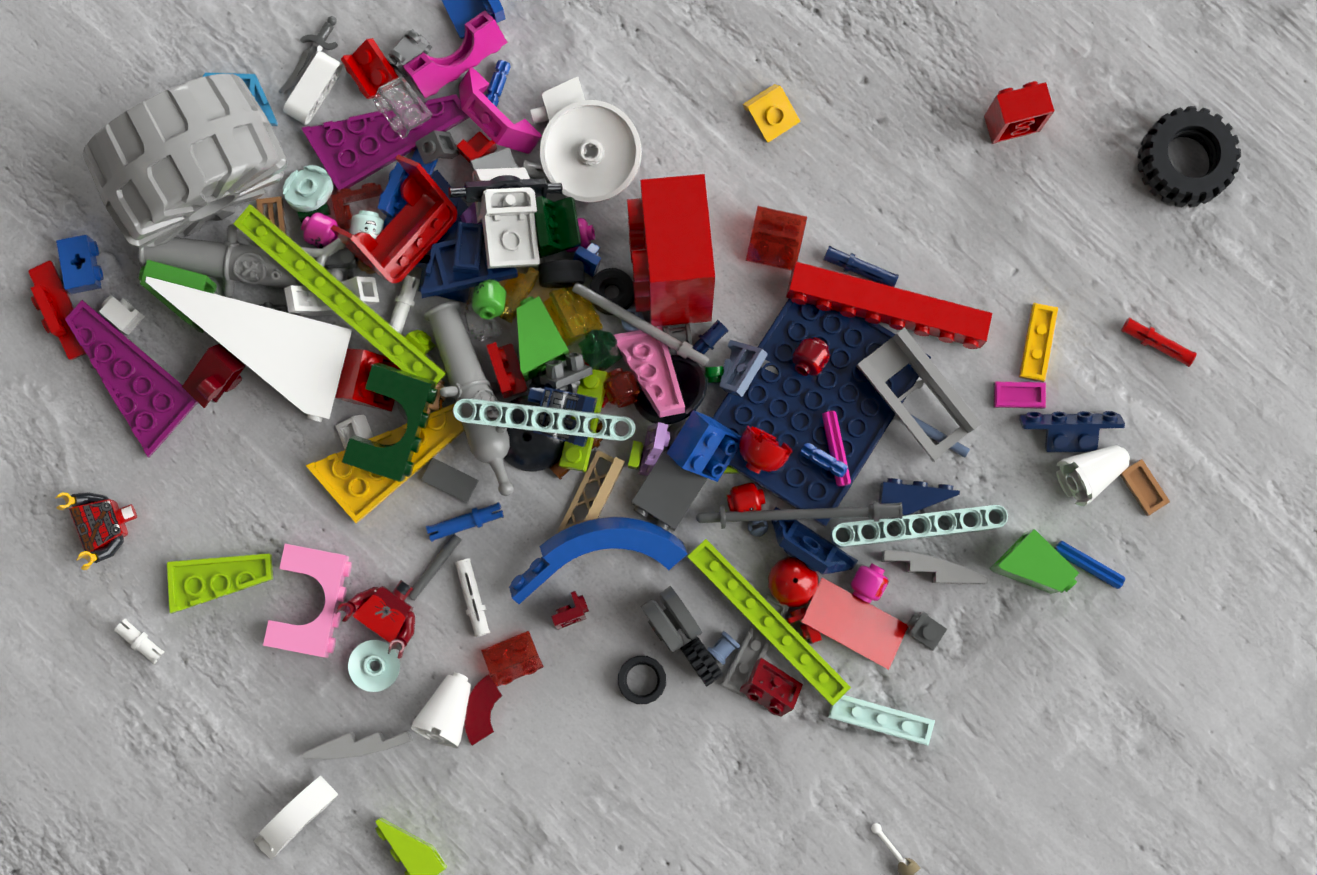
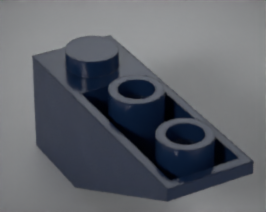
M888 478L887 482L880 484L879 504L902 502L903 516L954 498L960 495V491L953 490V485L938 484V488L928 487L927 482L913 481V485L902 484L903 480Z

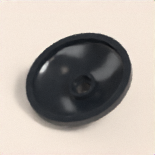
M671 355L685 405V413L659 417L636 380L633 389V401L640 415L647 421L655 424L658 422L674 424L689 417L693 410L696 411L701 405L707 390L705 373L697 362L688 357L685 359L679 355Z
M529 395L518 397L509 402L540 406L538 403L528 401ZM516 409L513 412V419L518 424L522 423L524 415L522 410ZM507 427L510 448L503 459L511 466L523 471L535 472L551 467L561 458L565 441L534 433L533 430ZM526 431L531 433V440H526L524 438V433Z

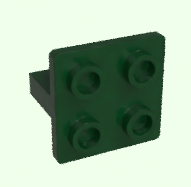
M543 196L535 198L537 211L534 215L539 258L580 246L581 237L574 198L567 197L555 202Z

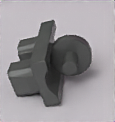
M578 352L566 354L567 366L564 367L563 361L560 360L546 362V374L540 376V381L543 385L549 383L554 389L577 393V386L580 385L579 380L593 374L592 367L584 365L583 356Z

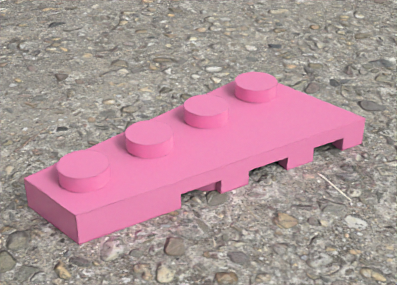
M662 326L656 327L663 331ZM641 330L612 335L613 343L658 416L665 417L685 413V405L668 346Z

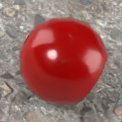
M791 556L779 560L771 568L768 576V588L772 596L780 604L788 607H800L809 603L819 584L817 572L810 570L797 557ZM794 578H797V583L793 582Z

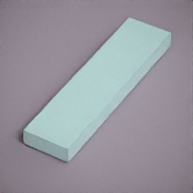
M843 695L833 706L831 705L828 718L929 746L935 720Z

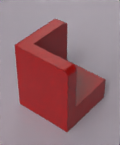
M480 131L468 142L463 139L456 145L458 152L468 162L492 154L497 150L496 143L493 140H489Z

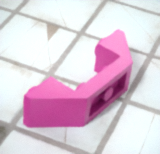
M473 67L469 68L458 85L462 111L497 145L530 154L542 138V135L526 119L513 124L484 95L489 83Z

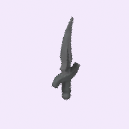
M334 16L328 17L327 22L324 23L318 35H305L300 39L302 43L312 42V44L302 53L294 72L279 89L280 93L298 84L313 58L323 48L333 50L338 47L336 42H325L332 32L333 26L337 23V19Z

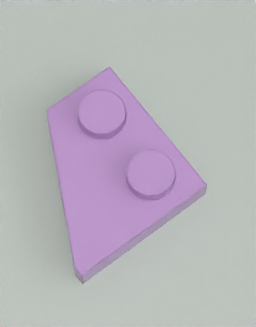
M658 422L648 426L638 472L639 475L648 476L664 447L668 446L670 432L667 431L668 424Z

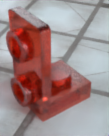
M367 183L362 185L361 189L351 190L350 188L338 190L337 194L331 195L339 228H350L349 220L352 219L353 215L350 204H346L380 196L384 192L380 184Z

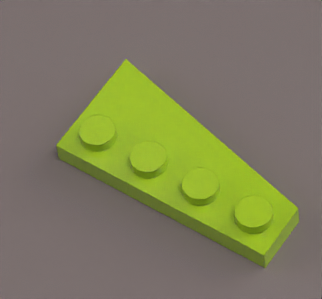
M272 554L167 562L170 614L273 580Z

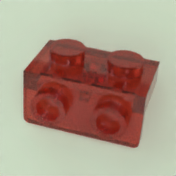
M529 631L481 650L489 674L497 687L507 685L522 676L531 675L544 667Z

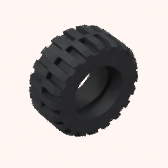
M1188 106L1185 110L1180 107L1174 109L1170 114L1166 113L1148 130V133L1140 143L1142 147L1138 150L1137 158L1141 159V162L1138 164V171L1145 174L1142 178L1144 185L1150 184L1152 189L1149 192L1154 196L1157 194L1161 195L1162 202L1169 204L1171 201H1174L1175 207L1182 208L1188 204L1191 208L1211 201L1232 183L1235 178L1234 174L1238 172L1240 163L1237 160L1241 157V149L1236 148V145L1239 143L1238 136H1232L1230 132L1233 127L1229 123L1225 125L1221 121L1223 117L1218 113L1214 116L1210 115V109L1206 108L1197 111L1196 106ZM1178 137L1191 138L1204 147L1209 157V170L1204 176L1199 178L1187 177L1173 167L1168 156V146L1173 139Z

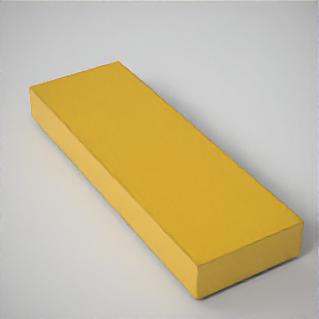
M1038 303L1032 304L1019 378L1045 382L1058 307Z

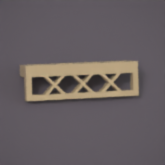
M597 450L557 533L573 525L599 518L625 465V461L617 457L613 458ZM599 458L612 463L608 473L598 476L595 468ZM593 471H594L596 477L593 478V479H590V477H591V475H592V473H593ZM605 478L601 485L600 479ZM597 481L600 488L597 496L587 499L584 491L586 485ZM583 494L585 500L578 502L581 495ZM594 501L590 508L589 502ZM586 504L589 511L586 518L576 522L573 514L575 507ZM572 517L573 524L567 525Z

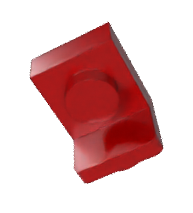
M805 608L790 612L792 617L788 618L787 622L790 624L802 620L806 612ZM805 624L800 625L805 640L809 639L810 643L822 640L820 632Z

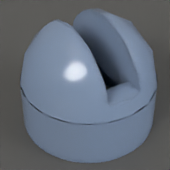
M767 521L748 522V531L752 536L761 537L768 530ZM764 522L765 526L756 530L752 529L753 525Z

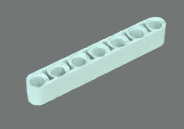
M472 398L457 401L453 408L455 418L465 423L618 441L631 438L635 432L633 420L626 416ZM465 403H469L473 408V413L468 418L462 414L461 410ZM491 406H495L499 411L498 418L494 421L490 420L487 416V411ZM516 409L522 410L525 414L524 421L520 424L516 423L513 419V412ZM542 412L548 413L551 418L550 424L546 427L542 426L538 420ZM568 415L574 416L577 420L576 427L573 430L566 428L564 425V420ZM594 418L600 419L603 423V428L599 433L593 432L590 428V422ZM620 421L626 422L629 426V431L625 436L619 435L616 431V425Z
M1000 505L906 515L902 519H879V522L864 520L841 523L831 530L830 540L838 548L994 530L1006 524L1008 513ZM990 511H996L1000 515L998 524H993L989 520ZM965 514H971L974 517L975 524L973 527H968L964 524L963 517ZM940 517H945L949 520L950 527L948 530H942L938 526V519ZM914 520H920L924 523L925 528L922 533H917L913 530L912 523ZM889 523H895L899 527V534L897 536L888 534L887 525ZM863 526H870L873 529L874 536L872 539H865L862 536L861 529ZM838 529H844L848 532L849 539L847 542L837 540L836 531Z

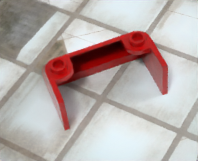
M399 154L395 159L409 174L400 189L401 196L407 204L374 239L366 232H359L353 235L335 225L330 228L353 255L383 279L391 283H399L428 253L432 245L436 244L455 223L458 214L454 204L421 164Z

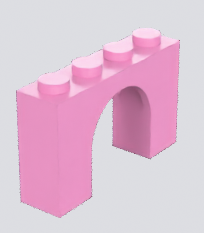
M290 544L284 545L279 569L314 577L323 587L325 605L321 614L314 621L305 625H293L268 620L263 646L328 658L329 653H333L336 638H332L334 627L338 628L341 620V613L335 614L339 603L345 600L346 587H343L345 577H349L352 562H349V556Z

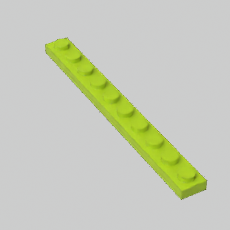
M249 204L233 223L402 371L436 382L435 386L446 375L440 367L253 205Z

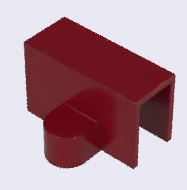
M219 343L207 349L182 387L203 408H206L211 400L217 403L224 392L233 390L242 381L243 378L240 374L246 365Z

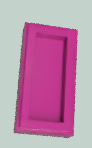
M995 381L994 408L1045 409L1046 382Z

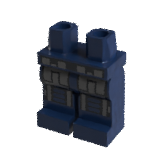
M552 387L530 388L528 401L538 403L540 407L592 413L595 411L598 399L597 397L554 389ZM542 412L538 420L542 426L546 427L550 424L551 418L548 413ZM565 418L564 425L566 428L573 430L576 427V419ZM534 431V433L563 440L581 447L586 446L588 438Z

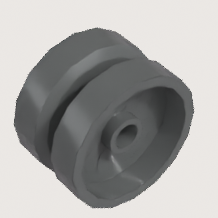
M669 586L660 593V599L666 607L665 610H662L658 603L652 599L640 607L649 619L648 623L660 641H664L669 650L674 653L683 647V640L677 632L679 629L690 640L702 634V631L677 593Z

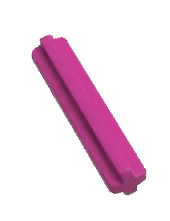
M835 411L825 412L822 418L830 455L836 458L837 461L847 465L837 414ZM848 469L843 477L835 476L837 486H846L851 483Z

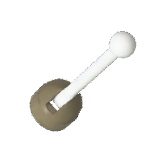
M878 823L871 826V831L878 834L899 861L897 870L899 875H914L921 869L913 859L902 858L883 834Z

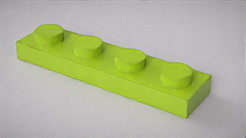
M592 369V375L580 379L577 393L597 397L594 413H600L610 374L605 371ZM594 418L590 422V428L595 433L598 425V418ZM588 437L584 447L565 441L559 466L586 472L594 438Z

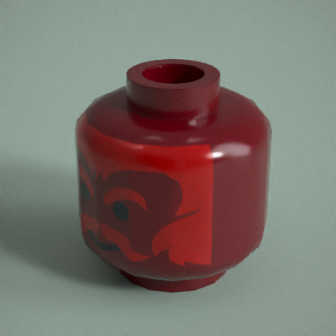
M816 337L804 339L792 355L796 371L804 376L818 375L830 359L828 345Z

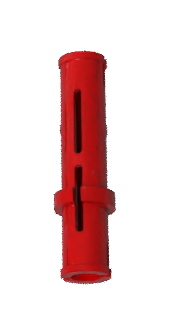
M1130 317L1121 329L1122 332L1140 340V344L1144 346L1149 345L1185 364L1187 367H1190L1196 358V352L1155 332V328L1151 326L1148 328L1132 320Z

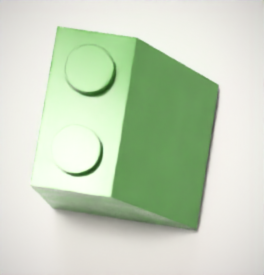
M147 260L146 265L142 266L139 273L140 285L192 328L203 333L204 330L147 284L145 279L147 276L215 294L217 284L207 275Z
M533 296L524 299L519 303L520 307L516 308L520 370L526 382L532 379L533 376L535 377L540 370L541 372L544 371L546 362L551 360L564 362L566 361V354L569 353L565 342L539 296L535 299Z
M1035 529L1025 532L989 568L994 573L1050 594L1068 592L1077 583L1074 578L1079 574Z

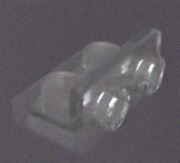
M403 76L379 87L373 99L377 110L383 113L390 122L391 128L402 139L408 136L411 129L430 120L432 113Z

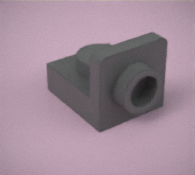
M432 131L416 141V146L424 164H430L438 158L453 159L460 155L450 132Z
M924 611L920 612L919 615L914 613L907 623V627L910 628L907 634L933 651L947 631V628L927 616L928 614Z

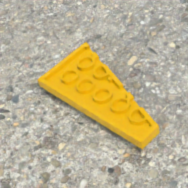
M455 403L430 413L426 428H421L419 438H422L418 453H413L411 462L414 463V468L411 476L464 431L461 421L457 420L453 414ZM407 423L368 440L385 445L395 444L404 436ZM345 450L306 465L356 524L410 478L406 477L405 480L398 482L342 462Z

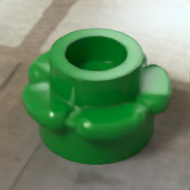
M724 366L705 367V376L708 378V383L721 382Z

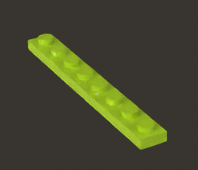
M707 539L687 556L832 706L851 688Z

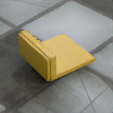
M773 84L742 104L744 110L751 113L767 143L801 122L783 88L777 84Z

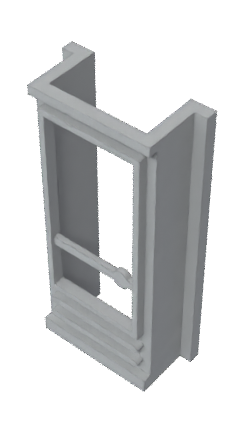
M905 327L856 365L929 455L932 462H935L945 451L982 424ZM909 363L922 380L916 381L911 389L897 398L885 382ZM923 383L927 385L959 425V428L936 446L900 402L914 390L921 388Z

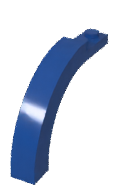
M626 517L598 518L573 525L545 541L539 546L542 557L535 559L529 569L522 575L516 576L512 580L509 589L512 599L520 604L566 563L593 551L603 549L633 550L652 557L668 570L674 567L688 553L680 539L655 524Z

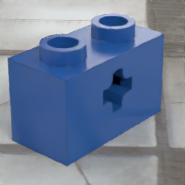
M88 235L56 240L65 290L71 294L101 289L100 281L104 277L101 266L97 265L96 256H99L97 242L93 241Z

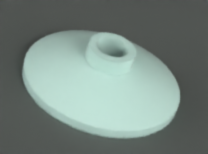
M380 640L365 641L358 645L351 653L348 671L352 681L359 688L369 692H379L387 689L396 681L400 672V659L397 658L398 654L395 649H392L390 654H388V643ZM373 661L379 662V670L373 671L371 669Z

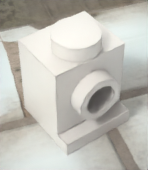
M112 295L104 300L102 303L103 308L99 311L127 335L145 317L124 298L119 301Z

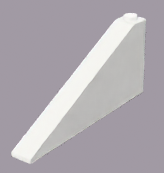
M146 276L145 282L292 404L302 412L307 413V419L322 422L323 418H330L352 329Z

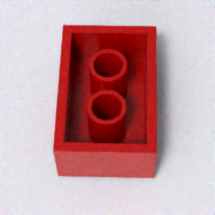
M1033 81L1023 85L1021 89L1013 90V88H1006L998 92V95H996L984 115L992 144L1041 131L1055 111L1046 82L1038 84L1037 81Z

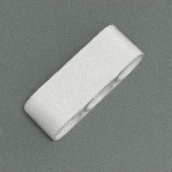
M322 51L318 52L286 101L283 112L307 125L341 74L343 64Z

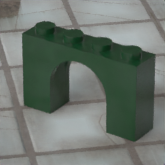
M378 362L372 364L365 389L388 396L399 402L407 416V429L399 442L390 445L380 444L356 435L350 437L342 462L398 482L405 480L406 477H410L414 468V463L411 462L413 453H418L422 443V438H419L421 428L425 429L429 421L428 406L429 403H434L438 390L434 389L436 382Z

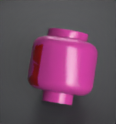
M871 563L870 567L860 566L850 584L854 590L852 594L868 603H871L872 600H880L889 583L888 578L883 575L885 570Z

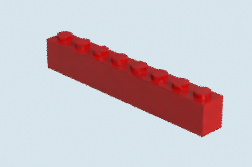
M797 261L792 269L786 298H790L792 302L797 304L809 303L816 305V308L823 311H830L832 309L839 311L846 317L858 316L865 318L869 323L878 324L881 322L889 324L891 328L896 330H902L905 327L908 330L914 331L916 335L924 337L929 335L935 336L945 343H952L954 341L963 344L968 349L981 348L987 342L993 314Z

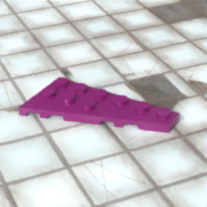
M457 94L427 100L420 104L403 105L397 109L380 110L349 117L346 120L330 121L323 123V125L307 126L301 129L338 191L342 193L395 162V157L398 154L405 156L417 149L416 141L432 131L446 132L470 117L462 111L461 101Z
M81 300L65 320L89 357L91 364L101 377L121 414L131 427L133 434L143 447L145 454L150 458L198 402L182 387L178 380L85 301Z

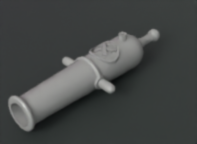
M235 225L228 226L227 240L224 242L174 237L163 245L138 248V261L141 268L146 265L147 260L199 274L222 278L224 282V296L228 298L233 296L234 283L237 281L284 289L291 285H302L299 280L261 247L239 244V241H237L238 229ZM328 270L340 282L343 280V273L340 270Z
M451 301L429 309L425 313L424 318L430 321L450 384L449 387L440 389V395L442 397L454 398L455 404L461 399L470 398L497 401L494 392L500 390L499 383H490L485 378L460 316V304ZM465 403L462 406V414L467 418L470 417L473 413L472 406L469 403ZM491 406L487 411V416L490 420L494 421L498 418L499 411L495 406ZM461 422L472 454L477 460L490 464L499 483L498 491L503 496L511 495L513 485L508 481L503 458L507 455L510 448L507 427Z

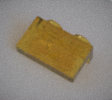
M530 267L526 275L518 272L517 278L508 279L504 285L506 290L505 310L499 316L500 318L509 323L513 322L517 315L516 308L520 307V302L526 299L534 288L539 271Z

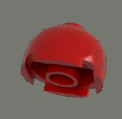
M749 426L746 427L739 442L741 456L748 462L746 467L758 474L761 470L767 472L778 470L786 463L792 453V448L783 442L779 446L776 437L753 426L751 428Z

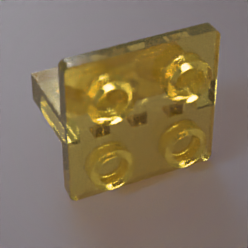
M574 286L553 290L549 293L550 298L544 301L566 346L573 345L586 335L603 329L600 317L595 312L591 302L573 292Z

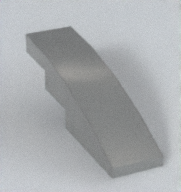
M884 550L881 552V562H907V573H932V583H988L987 577L964 566L937 557L902 551Z
M381 731L357 741L354 732L306 751L302 753L304 759L358 757L388 750L413 741L410 731H406L385 740Z

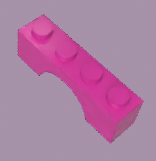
M483 11L465 24V37L462 45L456 52L444 58H434L423 52L405 64L403 68L416 89L426 99L436 94L440 88L449 82L457 80L469 68L480 64L481 60L490 54L498 52L508 42L495 19L489 13Z

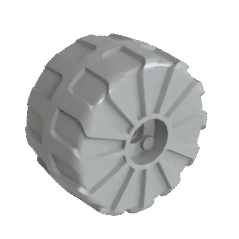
M215 74L194 79L165 90L137 104L100 129L89 140L83 150L84 161L97 187L100 199L127 242L135 247L163 245L174 237L182 238L200 231L205 222L210 220L220 221L235 213L236 206L244 202L257 200L265 194V187L278 183L284 176L283 171L288 165L287 159L265 113L244 81L234 74Z

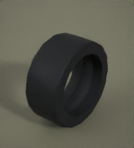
M635 656L628 659L621 666L618 673V686L621 694L628 701L635 704H649L656 701L663 694L666 687V673L663 666L656 659L649 656ZM647 665L655 671L657 685L651 693L637 695L629 689L627 675L634 666Z

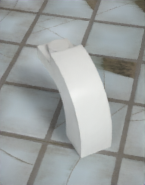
M356 276L342 282L368 306L379 302L375 277ZM291 285L284 288L288 313H300L301 316L336 314L306 286Z
M319 776L261 830L259 836L254 840L255 844L272 860L312 819L337 797L338 793L322 776Z

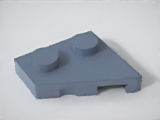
M730 340L728 343V347L731 349L730 359H725L724 374L721 378L720 387L725 392L742 397L768 354L761 348Z

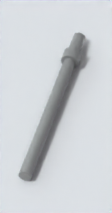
M576 282L573 292L678 351L677 354L685 359L688 357L698 364L706 366L710 358L693 349V345L686 341L682 343L582 284Z

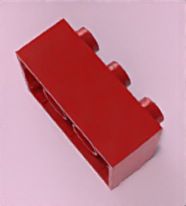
M705 174L640 180L641 198L627 199L631 263H633L636 312L650 311L651 325L655 327L712 322L715 268Z

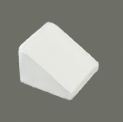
M356 415L335 425L344 449L347 447L349 438L354 435L365 439L373 437L365 415Z

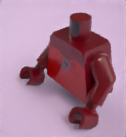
M402 580L399 581L392 592L384 586L380 588L372 587L358 593L347 603L340 604L335 614L339 611L346 612L347 615L342 620L346 622L354 613L353 617L390 643L388 654H390L392 649H398L397 658L400 659L415 632V614L412 612L414 607L405 602L413 588Z

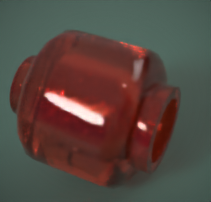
M622 368L610 371L608 373L609 377L603 382L610 404L623 408L635 403L640 390L633 372L623 371Z

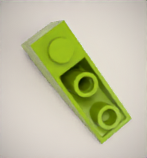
M384 818L375 821L378 825L375 828L377 834L383 841L388 840L392 846V849H390L391 855L397 863L402 862L407 869L404 872L405 875H438L447 868V865L432 844Z

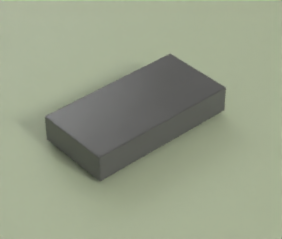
M432 458L421 481L465 503H468L479 480L435 458Z

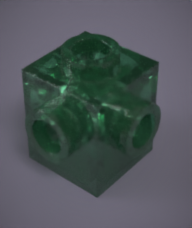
M592 330L585 335V339L578 343L582 351L583 360L594 370L606 371L623 357L617 347V339L612 333L607 331Z

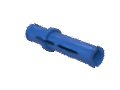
M500 502L481 509L476 507L470 513L426 526L428 534L439 531L430 534V541L433 542L434 540L475 526L480 528L483 527L484 523L504 518L503 510H500L502 508Z

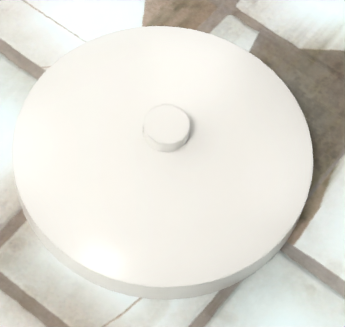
M584 100L564 107L549 121L542 135L540 159L545 175L551 183H562V194L572 197L576 201L596 203L619 195L634 180L641 163V140L633 122L619 108L603 101Z

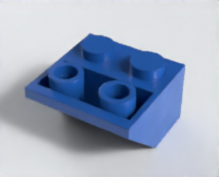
M693 410L667 454L682 469L718 482L739 449L741 436L713 418Z

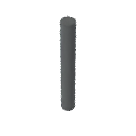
M453 534L412 587L413 590L408 595L411 599L416 600L462 541L461 538Z

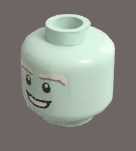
M359 210V214L352 216L350 233L355 235L359 232H366L375 239L382 232L384 221L379 217V213Z

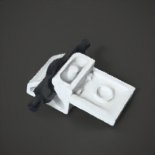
M525 167L475 169L472 173L473 181L465 182L464 187L448 188L449 198L464 197L466 202H475L477 223H483L488 269L538 266L540 264L534 215L537 211L535 198L540 196L546 198L547 194H562V183L547 184L545 179H530Z

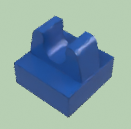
M591 242L587 249L579 246L573 257V260L583 262L584 272L592 277L597 272L601 262V257L598 256V251L601 247Z

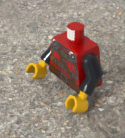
M87 492L70 496L68 493H60L55 497V499L63 498L66 502L65 505L57 506L58 510H64L70 505L73 506L69 510L85 550L79 554L76 561L82 558L88 561L87 564L81 567L82 570L89 569L93 562L98 563L113 557L124 543V537L128 535L125 523L137 518V513L132 504L119 509L117 502L109 499L106 495Z

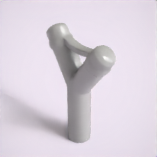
M338 238L322 249L302 247V249L313 258H317L316 261L324 267L327 258L345 247V245Z

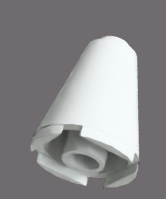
M1118 445L1062 459L1056 465L1060 466V470L1056 472L1061 488L1068 498L1073 496L1078 500L1074 503L1083 507L1091 503L1129 466L1130 456L1126 449Z
M454 672L453 676L447 675L412 722L411 730L430 740L432 738L437 740L438 744L458 748L461 742L471 684L467 682L468 678Z

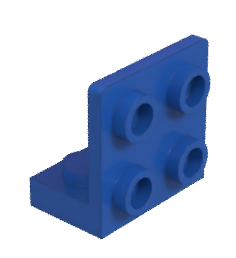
M442 0L460 39L465 37V24L483 11L489 13L496 23L506 19L504 9L499 0Z

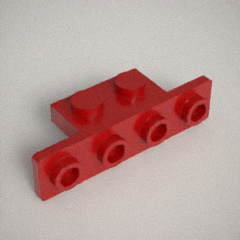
M49 260L30 269L28 272L35 285L31 287L34 295L31 297V300L37 311L41 310L44 319L41 322L47 333H51L59 338L68 359L74 360L86 354L65 320L74 307L54 263Z

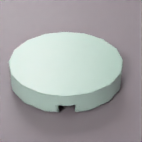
M313 165L304 166L303 170H296L291 173L283 186L285 200L292 209L298 212H309L318 209L327 202L333 191V181L326 170Z

